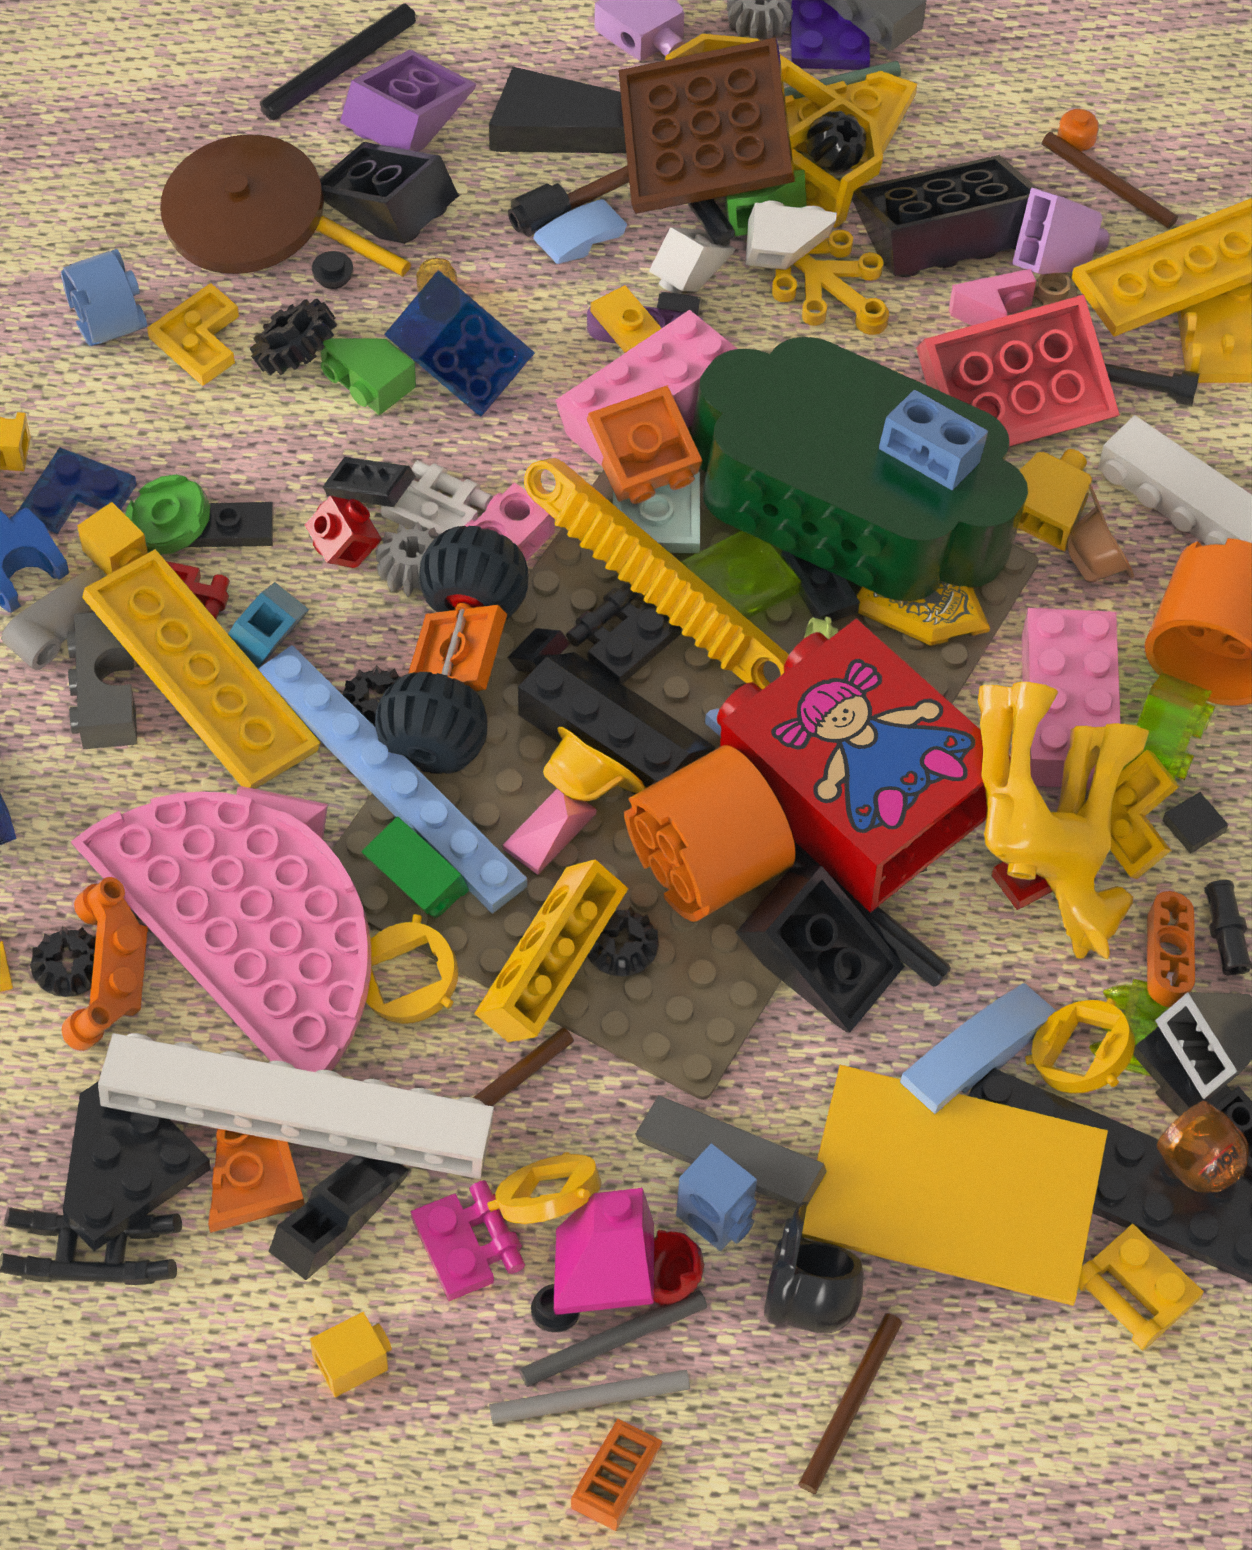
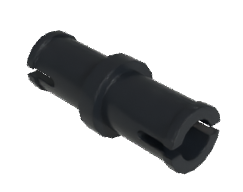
M1217 880L1204 887L1212 917V923L1209 925L1212 938L1217 940L1223 974L1226 976L1245 974L1252 969V962L1249 958L1244 936L1248 929L1246 920L1239 914L1233 881Z

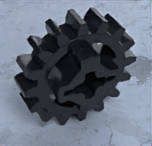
M317 298L311 303L305 299L297 307L292 304L288 307L287 311L281 309L270 317L272 320L270 323L262 326L264 331L253 338L256 344L250 347V351L253 353L251 357L263 372L266 371L270 376L276 371L279 375H282L290 367L296 370L300 363L306 365L316 358V351L325 348L323 342L333 338L334 334L331 330L337 327V323L334 320L336 317L325 302L321 303Z

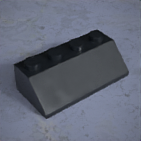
M575 652L546 657L518 686V715L558 743L562 741L558 733V727H564L586 745L626 767L643 782L646 788L715 750L714 745Z

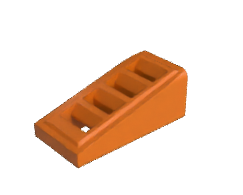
M617 1419L571 1497V1509L617 1531L663 1441ZM621 1436L646 1448L643 1455L640 1456L618 1445L617 1443ZM613 1453L635 1464L636 1467L633 1472L610 1461L611 1454ZM603 1469L627 1481L624 1487L600 1476ZM594 1486L617 1496L615 1503L593 1493Z

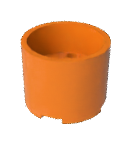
M1227 538L1225 545L1202 546L1197 541L1183 550L1145 640L1147 660L1164 681L1185 694L1214 704L1239 706L1252 703V543Z
M724 745L628 798L632 808L624 812V818L631 842L644 869L650 867L659 883L663 887L668 888V891L664 893V899L683 918L691 922L699 921L786 871L795 862V845L792 832L780 803L752 762L731 746Z

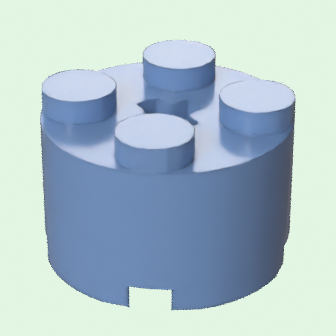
M118 249L107 251L63 267L61 278L70 309L74 308L79 320L75 322L89 346L102 344L147 327L144 312L141 306L135 303L134 299L135 295L140 294L137 280L132 270L125 272V265Z

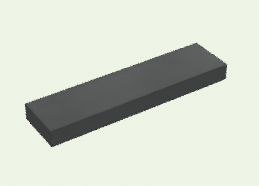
M660 1095L656 1098L635 1133L640 1143L690 1164L712 1143L757 1179L756 1192L793 1208H796L801 1202H808L807 1205L809 1204L827 1172L824 1163Z

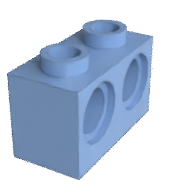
M913 390L886 417L879 449L953 490L980 463L988 431L922 393Z
M711 1143L679 1177L676 1216L721 1252L731 1240L736 1244L739 1243L754 1224L752 1213L757 1204V1201L754 1199L757 1179Z

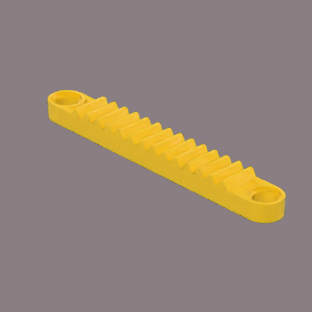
M547 458L534 462L527 468L524 476L526 491L532 500L556 519L554 524L558 527L566 528L569 537L578 538L581 541L580 546L582 548L592 550L593 558L606 562L605 568L616 571L619 574L618 579L620 581L629 582L631 584L630 589L633 592L642 593L644 595L643 601L656 605V612L658 614L667 615L670 618L669 623L671 625L680 626L683 629L682 634L684 636L693 637L696 640L694 645L707 649L708 657L721 661V668L723 670H730L746 684L753 682L761 689L770 684L764 675V665L767 661L777 665L780 670V676L784 674V664L789 656L786 651L567 464L557 458ZM544 469L549 470L555 477L556 486L553 492L546 491L542 486L541 474Z

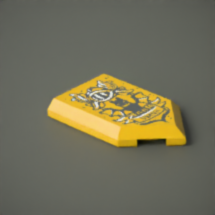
M942 582L933 594L915 601L889 599L864 587L861 588L857 595L860 601L859 614L930 646L948 642V639L968 633L974 636L990 631V626L973 587L956 586Z

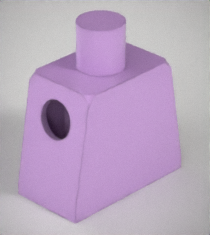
M599 0L595 2V30L639 61H643L659 51L666 57L667 54L685 44L681 39L684 34V11L677 0Z
M1031 187L1012 264L1024 269H1031L1032 272L1038 274L1073 272V268L1092 261L1094 252H1103L1108 247L1109 233L1106 229L1100 228L1102 222L1101 213L1064 197Z

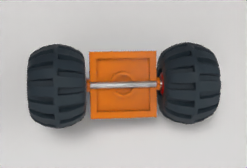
M457 526L444 531L436 537L422 556L419 573L420 586L426 602L437 613L425 614L409 672L397 679L385 691L377 706L375 722L378 740L387 746L388 752L404 755L414 766L419 767L422 772H431L432 774L458 772L478 756L486 741L487 714L484 704L476 691L486 690L505 621L519 609L528 590L529 574L525 557L519 547L506 536L499 535L496 531L488 528L486 530L481 529L479 526Z

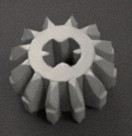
M727 0L729 28L736 29L738 37L750 35V38L763 37L764 40L772 38L773 35L782 37L786 27H789L792 20V0Z
M417 522L413 529L407 530L400 523L397 528V534L385 532L383 544L378 545L376 550V561L379 563L377 564L378 575L381 580H387L391 592L402 586L407 597L410 596L413 588H419L422 592L419 580L420 563L428 546L438 537L435 527L422 531V526Z

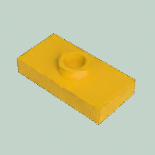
M626 285L590 303V312L624 353L662 329Z

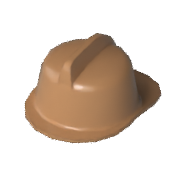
M1090 484L1089 489L1095 508L1073 527L1068 537L1070 558L1084 580L1089 583L1123 571L1133 579V570L1120 546L1109 531L1096 494Z

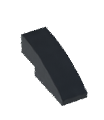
M355 1155L312 1189L306 1204L277 1225L269 1253L304 1280H307L359 1232L405 1180L409 1170L398 1163Z

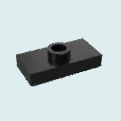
M344 457L323 485V489L327 496L331 495L349 500L356 499L362 503L394 507L416 476L410 466Z
M273 502L209 503V521L202 534L188 547L273 546Z

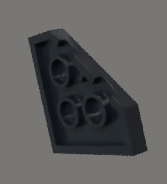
M98 1082L81 1092L79 1096L63 1204V1220L95 1252L210 1170V1159L170 1119L101 1106Z

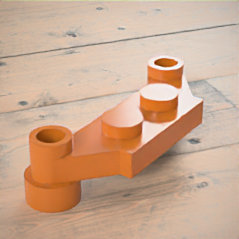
M106 877L98 884L89 885L77 895L74 902L78 917L87 924L97 925L90 1004L86 1009L83 1008L75 1011L62 1024V1036L65 1042L71 1048L79 1051L88 1050L99 1042L104 1035V1031L123 1015L134 1016L141 1010L148 927L139 924L124 899L125 889L123 884L113 877Z

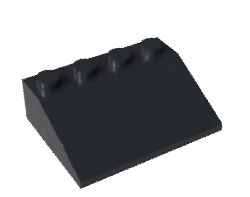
M996 155L861 186L853 192L852 201L876 253L883 259V265L894 276L911 277L917 275L923 269L932 267L949 268L957 265L958 261L970 258L987 259L995 256L996 252L1008 249L1016 250L1031 187H1037L1002 156Z

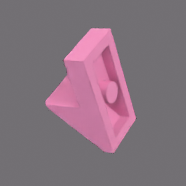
M1027 269L952 285L949 304L950 315L972 326L1005 317L1007 312H1019L1025 307L1032 306L1036 279L1032 270Z

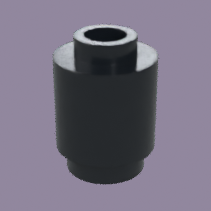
M546 183L512 199L511 209L508 210V217L517 232L523 231L526 236L530 237L549 222L571 211V203L566 191L560 184L550 185Z

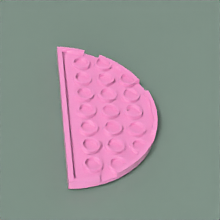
M201 791L155 797L150 799V804L134 808L123 814L117 811L92 825L71 841L75 849L103 879L113 877L123 884L125 889L124 899L130 909L269 1061H284L293 1065L296 1069L312 1072L318 1070L332 1071L353 1038L368 996L371 976V941L364 907L353 881L339 858L314 831L292 815L282 810L279 812L271 807L256 803L252 798L229 793Z

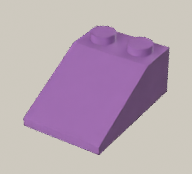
M410 49L351 80L340 123L353 129V132L361 138L372 139L384 146L418 152L428 145L474 91L476 83Z

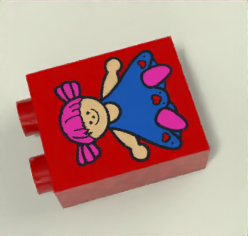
M858 619L853 620L830 639L826 638L821 632L810 634L789 654L784 664V674L764 689H761L753 682L744 684L727 698L718 712L717 723L721 726L720 747L724 745L731 746L752 762L780 803L790 826L793 840L820 866H823L870 913L986 820V792L981 777L983 763L981 729Z

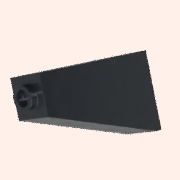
M512 67L489 122V150L496 152L626 153L621 92Z

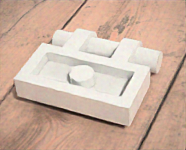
M417 460L412 467V471L416 476L415 478L420 481L416 482L413 480L394 507L381 505V513L383 517L398 524L401 523L408 529H413L417 522L422 526V531L435 527L439 536L448 529L465 526L471 520L476 521L478 513L471 506L474 505L486 511L493 495L480 490V484L469 479L463 482L448 475L447 469L435 463L429 466ZM439 489H441V490H443V491H445V492H447V493L453 495V497L450 498V497H448V496H446V495H444V494H441V493H439V492H437V491H438Z

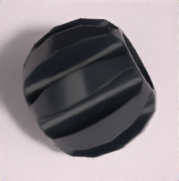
M829 111L815 119L807 133L808 142L806 146L809 156L815 160L817 166L822 169L827 168L830 172H844L859 163L866 150L865 141L867 138L865 129L861 127L855 116L851 114L845 115L842 111Z

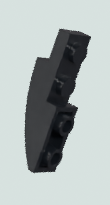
M1158 1026L1135 1045L1133 1053L1134 1057L1161 1087L1155 1093L1217 1154H1220L1232 1143L1239 1157L1236 1159L1232 1157V1162L1229 1165L1243 1176L1252 1179V1101L1239 1086L1232 1091L1227 1085L1210 1099H1203ZM1232 1146L1229 1147L1224 1153H1229L1231 1155V1153L1233 1152ZM1229 1156L1224 1157L1225 1162L1230 1161Z

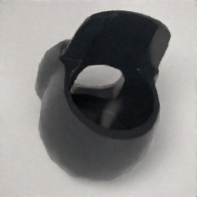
M801 1202L796 1207L793 1216L786 1219L783 1237L778 1240L775 1249L764 1316L769 1323L776 1326L787 1324L817 1334L833 1333L849 1324L858 1311L863 1295V1267L860 1259L845 1248L829 1243L809 1241L802 1237L808 1202Z

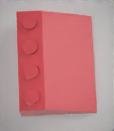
M1085 295L925 338L916 347L927 386L994 416L1007 430L1010 442L1009 447L1120 416Z

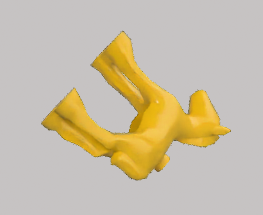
M1017 682L1012 687L999 685L980 686L978 705L981 711L980 729L983 745L981 777L985 786L987 802L984 831L985 844L992 854L1009 864L1007 871L1009 876L1032 880L1035 879L1037 874L1045 878L1058 900V908L1063 917L1062 921L1066 934L1071 938L1072 950L1076 958H1085L1091 949L1102 958L1108 959L1110 950L1107 940L1116 933L1133 904V896L1123 887L1119 886L1095 891L1094 878L1111 848L1112 799L1118 777L1123 767L1144 751L1149 731L1136 725L1120 723L1106 724L1103 727L1086 725L1072 728L1070 730V746L1064 762L1060 801L1057 811L1051 812L1031 777L1030 749L1037 725L1048 712L1058 691L1048 685L1033 682ZM1012 734L1011 762H1009V748ZM1095 766L1089 796L1084 804L1087 781L1092 768Z

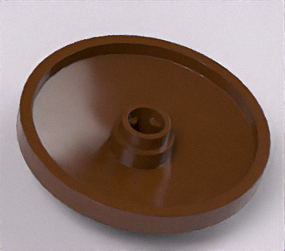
M237 135L211 142L186 157L171 173L165 184L161 196L160 211L170 242L185 259L209 271L241 274L256 272L274 266L300 250L309 241L319 225L324 208V195L314 164L300 149L286 141L271 136Z

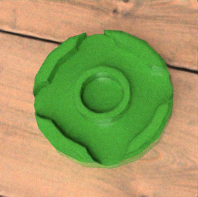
M176 474L161 476L145 484L139 490L141 495L135 502L130 501L125 514L144 533L148 553L156 549L160 555L175 553L188 547L202 534L209 521L210 504L207 495L199 484L188 480L186 476Z

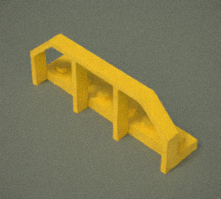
M702 33L667 54L665 60L760 40L757 38ZM780 54L783 82L822 107L790 128L789 134L794 170L804 169L806 205L819 206L825 211L837 212L836 221L833 226L837 228L846 221L853 192L880 173L883 153L878 121ZM829 111H842L845 115L851 114L855 116L866 132L869 160L842 177L841 182L793 149L807 139V133L815 119Z

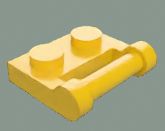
M1133 1223L1096 1257L1082 1266L1078 1285L1081 1291L1087 1289L1134 1335L1132 1341L1142 1351L1147 1349L1196 1304L1204 1293ZM1108 1271L1155 1317L1147 1321L1101 1275Z

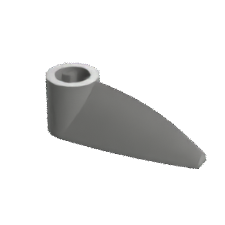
M95 566L19 613L5 627L1 637L2 642L32 669L40 670L45 667L59 653L62 642L67 638V632L75 630L74 614L89 612L91 607L82 598L84 588L103 577L100 571Z

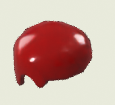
M658 1230L654 1238V1302L660 1305L681 1301L692 1293L702 1280L705 1264L701 1248L685 1233Z

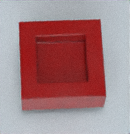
M1005 862L993 867L991 876L1016 910L1053 892L1045 878L1037 874L1035 879L1032 880L1019 879L1007 874L1009 864Z

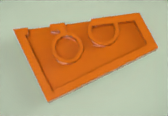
M217 1128L216 1158L212 1178V1203L208 1223L210 1233L298 1209L305 1204L288 1142Z

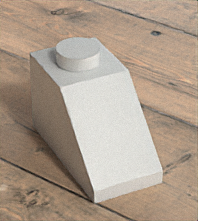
M670 227L649 272L661 278L659 285L672 293L681 294L682 291L697 292L734 253L735 248L730 245L722 246L721 243L714 244L708 233L702 229Z

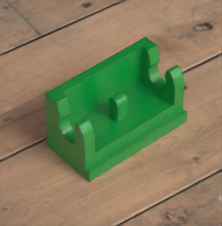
M398 816L361 851L366 859L371 861L420 906L426 914L429 913L434 919L441 916L456 900L469 891L462 874Z

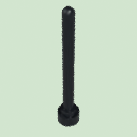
M1105 363L1110 382L1169 393V398L1176 399V403L1193 406L1200 373L1183 370L1182 374L1174 373L1172 377Z

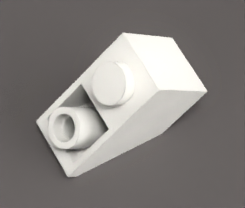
M778 201L755 203L748 219L745 265L786 270L829 236L835 224L837 212L825 211L819 206L788 207Z

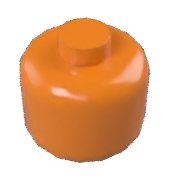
M1084 109L1069 110L1063 114L1059 122L1058 136L1080 151L1088 150L1094 146L1097 140L1099 122L1090 111Z

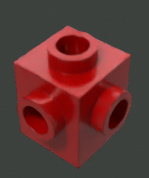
M330 495L327 500L318 506L317 511L305 523V527L313 539L315 550L329 564L356 568L382 541L381 536L369 518V510L356 499L349 500Z

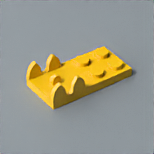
M1252 282L1177 312L1185 371L1200 373L1198 383H1252Z

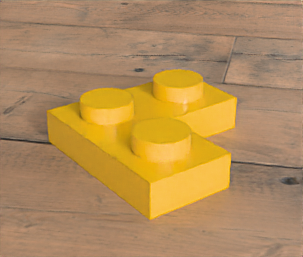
M209 283L148 326L149 339L204 386L235 364L234 353L219 341L214 334L239 317L238 306L212 283Z
M1149 750L1143 752L1121 771L1112 799L1110 851L1128 875L1134 879L1140 878L1172 851L1146 818V815L1180 787L1156 755Z

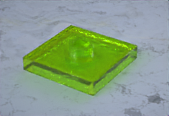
M743 531L681 561V563L747 619L799 593L802 583L769 543Z

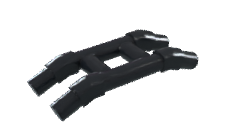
M7 1208L4 1219L5 1227L27 1230L28 1233L43 1236L58 1235L55 1260H52V1258L23 1257L2 1253L0 1256V1273L21 1276V1279L38 1282L62 1280L125 1283V1285L152 1284L155 1281L174 1279L177 1276V1265L173 1259L125 1261L124 1263L127 1237H130V1239L158 1238L160 1235L179 1233L182 1230V1219L178 1213L144 1216L107 1242L104 1262L75 1261L78 1234L63 1220V1215H59L58 1212Z

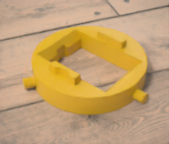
M418 914L413 915L412 922L389 926L370 939L371 976L366 1003L377 1015L394 1023L408 1024L420 1022L433 1016L444 1006L448 1009L451 1008L454 1003L450 999L458 981V962L454 951L438 931L421 924L422 916ZM429 942L432 953L438 958L436 964L442 980L385 1004L372 966L388 959H393Z
M1108 998L1106 1002L1099 1000L1078 1001L1060 1008L1047 1018L1048 1020L1037 1030L1034 1036L1031 1050L1032 1055L1025 1056V1061L1027 1065L1035 1064L1043 1080L1049 1086L1061 1092L1073 1094L1086 1093L1107 1084L1115 1087L1119 1083L1117 1077L1126 1069L1132 1059L1135 1049V1036L1125 1015L1115 1006L1116 1002L1113 999ZM1079 1022L1111 1030V1032L1108 1031L1096 1051V1057L1085 1075L1053 1067Z
M564 1152L562 1155L531 1163L509 1175L496 1189V1200L488 1202L487 1205L490 1212L500 1209L503 1218L509 1222L520 1224L543 1222L568 1214L586 1204L594 1193H598L602 1181L596 1163L591 1157ZM569 1177L560 1193L531 1198L530 1195L539 1181Z

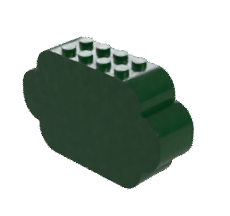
M814 337L788 339L777 345L770 354L755 349H734L724 352L710 363L701 376L690 435L702 459L700 468L706 472L703 487L704 503L708 510L719 520L861 587L898 601H915L926 598L933 594L942 582L956 586H982L993 581L1006 565L1027 499L1028 485L1023 474L1014 465L1005 460L1010 443L1009 435L1003 424L991 414L836 344ZM913 390L922 393L988 431L980 463L953 490L879 449L886 417Z

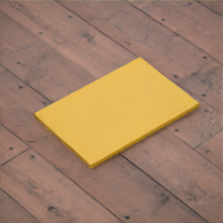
M840 1064L817 1161L824 1163L827 1172L807 1205L802 1237L1074 1306L1108 1130L962 1094H957L934 1114L900 1083L901 1079Z

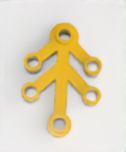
M835 230L830 234L829 238H826L793 264L804 273L805 301L802 306V319L806 324L812 326L821 325L826 320L827 304L822 299L823 287L856 313L855 324L861 332L869 335L880 334L888 326L889 310L880 299L864 298L838 277H861L868 281L876 280L882 275V257L876 253L868 252L863 254L859 261L815 260L808 255L830 253L837 258H844L850 255L853 247L852 234L846 230ZM843 242L846 245H837L836 243ZM866 265H873L875 268H868ZM791 266L786 270L775 269L772 296L779 302H790L796 297L797 281L791 276ZM785 286V287H788V288H790V289H789V290H782V289H780L779 287ZM809 310H818V311H820V312H819V313H811V312H809Z

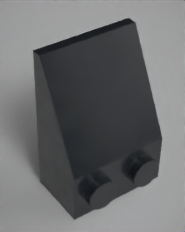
M368 142L361 143L320 178L325 203L376 237L404 244L414 240L420 234V230L431 220L443 215L447 210V206L459 197L440 155Z
M823 866L791 867L735 932L763 966L835 1025L848 1033L853 1030L905 967Z

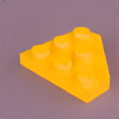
M883 71L867 74L866 80L846 85L845 81L826 85L878 121L882 153L885 152L917 91V83ZM793 95L785 96L789 129L822 107L806 96L794 99ZM808 139L795 146L794 149L808 153L806 146ZM867 145L866 150L862 158L860 159L859 163L852 166L850 169L854 170L869 160Z

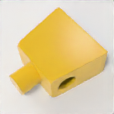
M1067 449L1060 459L1046 452H1037L1019 470L1027 482L1028 495L1018 528L1064 552L1068 548V537L1073 527L1079 522L1088 500L1089 485L1093 479L1090 474L1083 471L1087 465V459L1081 452L1075 449Z

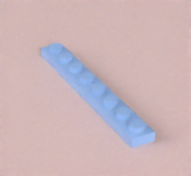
M293 645L258 669L310 731L395 817L398 816L462 874L469 891L492 914L527 888V877L404 755L388 752L387 746L379 742L376 728Z

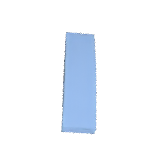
M1023 983L995 1000L935 1045L902 1074L900 1083L936 1114L960 1091L963 1093L968 1092L993 1068L999 1070L1034 1038L1037 1030L1056 1010L1027 984Z

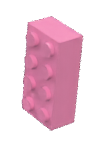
M688 310L556 399L565 432L572 441L602 466L604 457L586 420L588 413L668 385L687 428H689L693 423L699 383L703 372L717 356L737 348L691 310Z
M1029 607L1027 609L1021 635L1022 682L1045 684L1058 691L1048 712L1037 725L1030 749V772L1035 786H1062L1064 762L1070 746V730L1072 728L1086 725L1103 727L1111 723L1121 724L1116 612ZM1095 766L1090 772L1086 789L1091 787Z

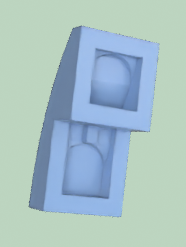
M600 199L577 207L557 217L536 231L533 239L556 264L586 257L590 252L592 244L619 238L624 234L627 223L604 199Z

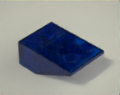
M439 270L384 334L480 417H482L535 354L533 350Z

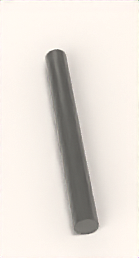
M697 1290L681 1301L663 1305L519 1368L520 1375L526 1387H529L706 1309L705 1297L700 1290Z

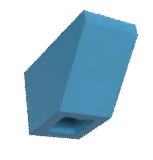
M274 582L263 590L236 620L228 635L259 669L301 621L309 609Z

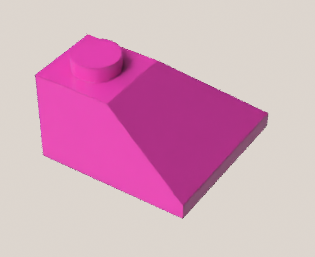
M643 1188L594 1193L586 1204L578 1208L556 1228L554 1311L556 1315L654 1304V1221Z

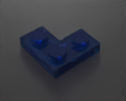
M59 447L18 509V512L23 508H28L45 524L47 530L58 534L78 502L98 510L113 502L121 510L137 485L136 477Z

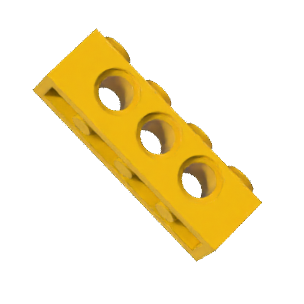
M596 859L566 867L474 1014L507 1042L537 1037L629 888Z

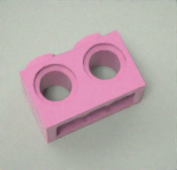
M515 482L503 494H496L489 502L486 511L476 521L471 520L465 525L466 527L469 525L479 526L485 530L488 528L496 531L499 535L506 536L519 547L526 561L555 533V519L532 500L524 488Z

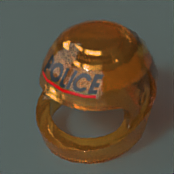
M1207 1101L1197 1103L1179 1116L1162 1134L1156 1145L1166 1164L1187 1187L1202 1193L1220 1192L1236 1183L1244 1173L1249 1157L1248 1143L1243 1133L1223 1112Z

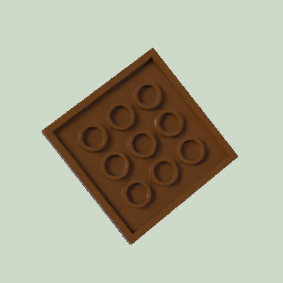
M776 37L618 70L631 205L635 214L795 182L780 52Z

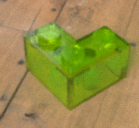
M1161 673L1150 688L1136 726L1149 731L1143 752L1146 750L1153 752L1175 781L1177 778L1185 781L1195 755L1187 753L1193 737L1202 738L1216 707L1208 704L1213 691ZM1133 759L1131 762H1129L1127 765H1125L1122 770H1124V769H1125L1129 764H1131L1135 759Z

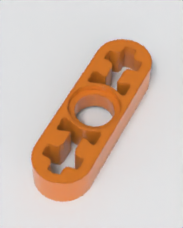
M1164 891L1155 897L1147 915V990L1154 1001L1162 1006L1171 1007L1187 992H1191L1195 985L1194 907L1191 901L1184 895L1174 891ZM1170 912H1172V918L1176 920L1174 926L1168 925ZM1160 943L1174 944L1181 950L1182 954H1169L1163 950ZM1168 972H1174L1172 986L1169 979L1166 978Z

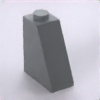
M1187 992L1155 1020L1203 1099H1210L1238 1076L1252 1060V997L1250 994Z

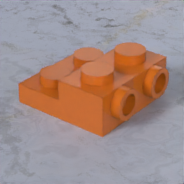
M668 385L588 413L586 420L604 457L602 467L618 502L629 498L632 504H639L655 495L654 489L669 484L672 490L686 487L695 480L694 475L698 473L702 459Z

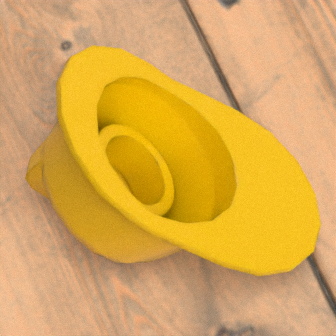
M558 727V733L562 741L544 767L543 773L545 778L564 795L573 800L590 801L598 799L617 785L634 793H639L646 789L643 782L626 767L586 745L564 727Z

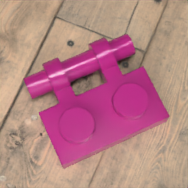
M485 1180L476 1182L469 1188L475 1201L473 1206L463 1209L456 1193L410 1211L413 1224L448 1301L493 1284L494 1276L489 1267L490 1264L502 1260L508 1274L517 1273L525 1267L519 1252L522 1245L516 1232L509 1231L500 1209L492 1212L489 1210L487 1203L496 1200L495 1194H492ZM485 1223L492 1241L480 1247L472 1227Z

